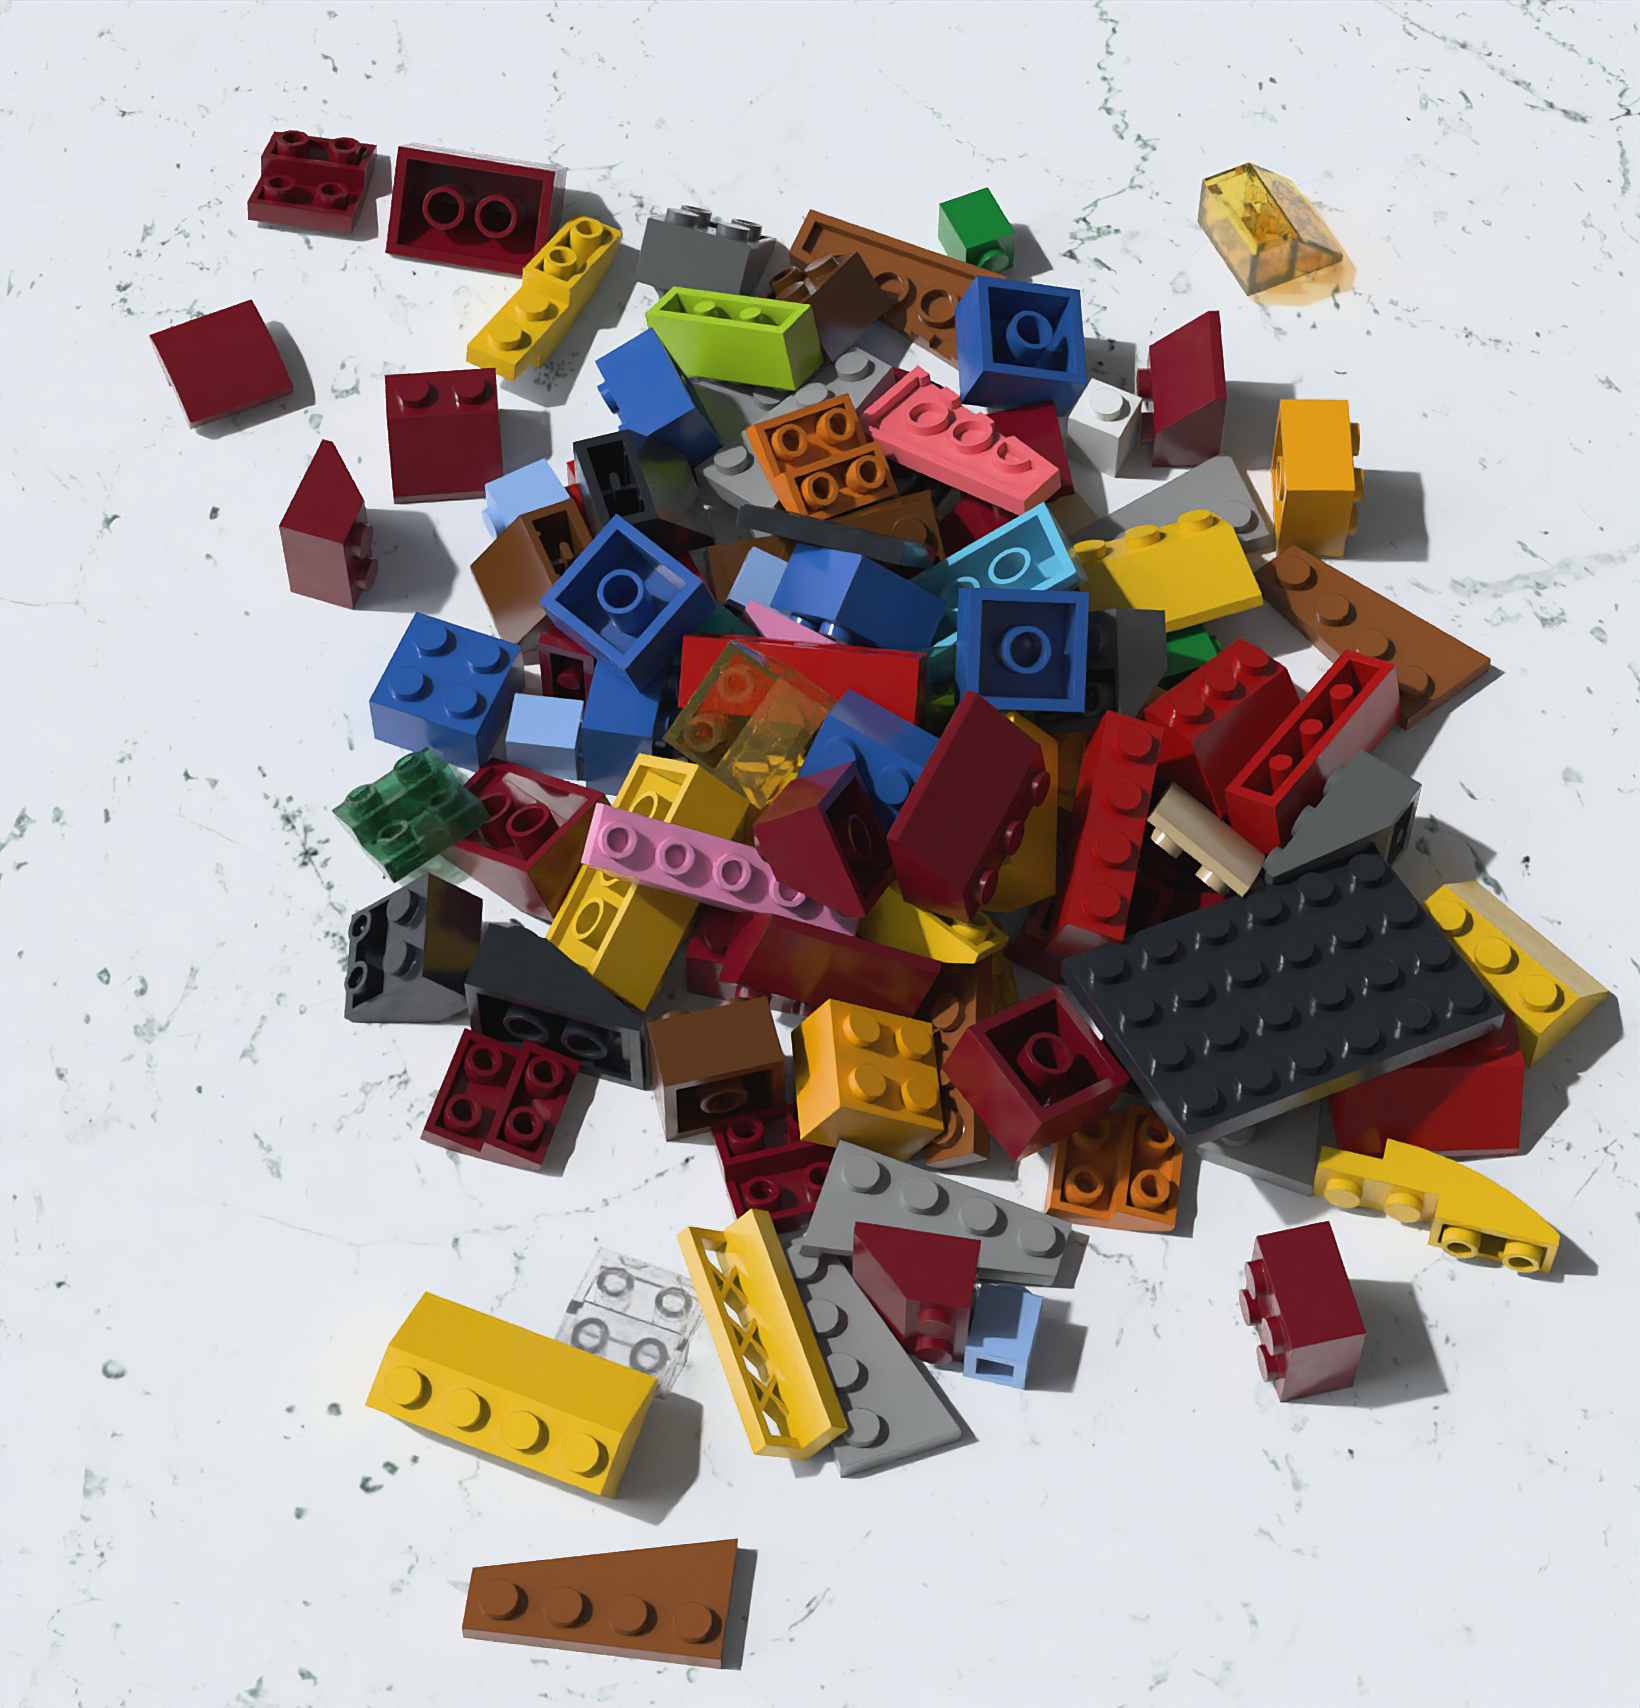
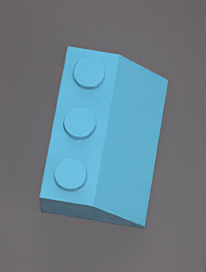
M1044 502L934 565L932 569H927L908 580L948 603L927 651L928 667H939L956 657L959 588L1072 591L1089 581L1073 545Z

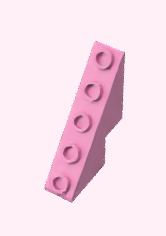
M596 804L581 863L618 880L685 895L705 905L735 912L773 913L856 937L860 918L853 919L776 881L769 863L761 859L756 848L605 804Z

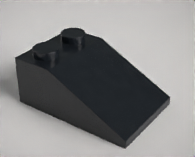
M489 923L464 983L471 1030L520 1050L524 1041H529L581 1062L578 1073L644 1090L647 1083L643 1021L547 938L539 937L535 932L525 927L510 926L506 928Z

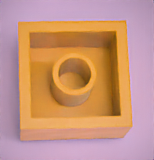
M1280 399L1270 464L1276 557L1292 545L1300 547L1315 557H1343L1347 535H1356L1357 502H1362L1364 472L1363 468H1354L1353 456H1358L1360 451L1359 422H1350L1348 400Z
M828 999L791 1031L800 1140L836 1148L841 1139L905 1162L944 1131L932 1023Z

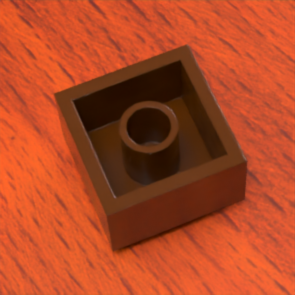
M767 996L756 999H749L747 997L731 998L715 1008L692 1013L686 1010L672 1011L664 1014L656 1021L647 1022L649 1077L666 1142L710 1132L709 1122L784 1105L785 1059Z

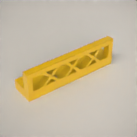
M750 1209L724 1231L687 1226L676 1237L753 1454L799 1460L809 1459L849 1428L769 1211ZM705 1250L715 1252L722 1273L708 1260ZM724 1302L738 1315L741 1326L728 1315ZM744 1357L757 1368L761 1381L748 1370ZM763 1411L777 1424L781 1436L771 1435Z

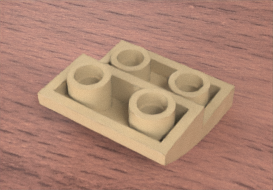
M1172 780L1158 797L1160 801L1147 815L1146 820L1155 826V829L1148 837L1175 859L1184 850L1201 863L1202 866L1195 875L1222 897L1225 896L1230 888L1243 897L1257 877L1264 863L1265 855Z

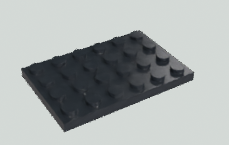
M1375 845L1362 852L1276 884H1267L1248 891L1243 897L1237 895L1127 935L1121 944L1108 942L1062 959L1060 973L1065 983L1183 1151L1501 1029L1505 1012Z

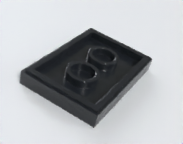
M752 504L740 505L736 526L839 551L860 554L868 558L903 566L932 569L937 549H933L934 546L786 510Z

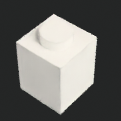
M1092 378L1068 417L1067 459L1115 478L1138 440L1142 398Z

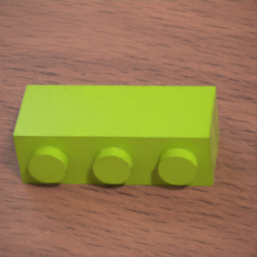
M674 286L645 313L648 329L653 327L688 378L705 377L726 380L731 384L737 385L746 383L773 387L778 391H796L824 362L812 306L809 304Z

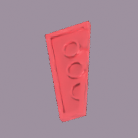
M919 365L858 416L867 442L871 443L879 440L885 458L1019 516L1045 502L1061 487L1060 473L1057 467L1015 436L1005 438L996 431L995 422L984 413L979 412L976 415L962 406L961 396L947 386L942 389L936 387L931 383L930 374Z

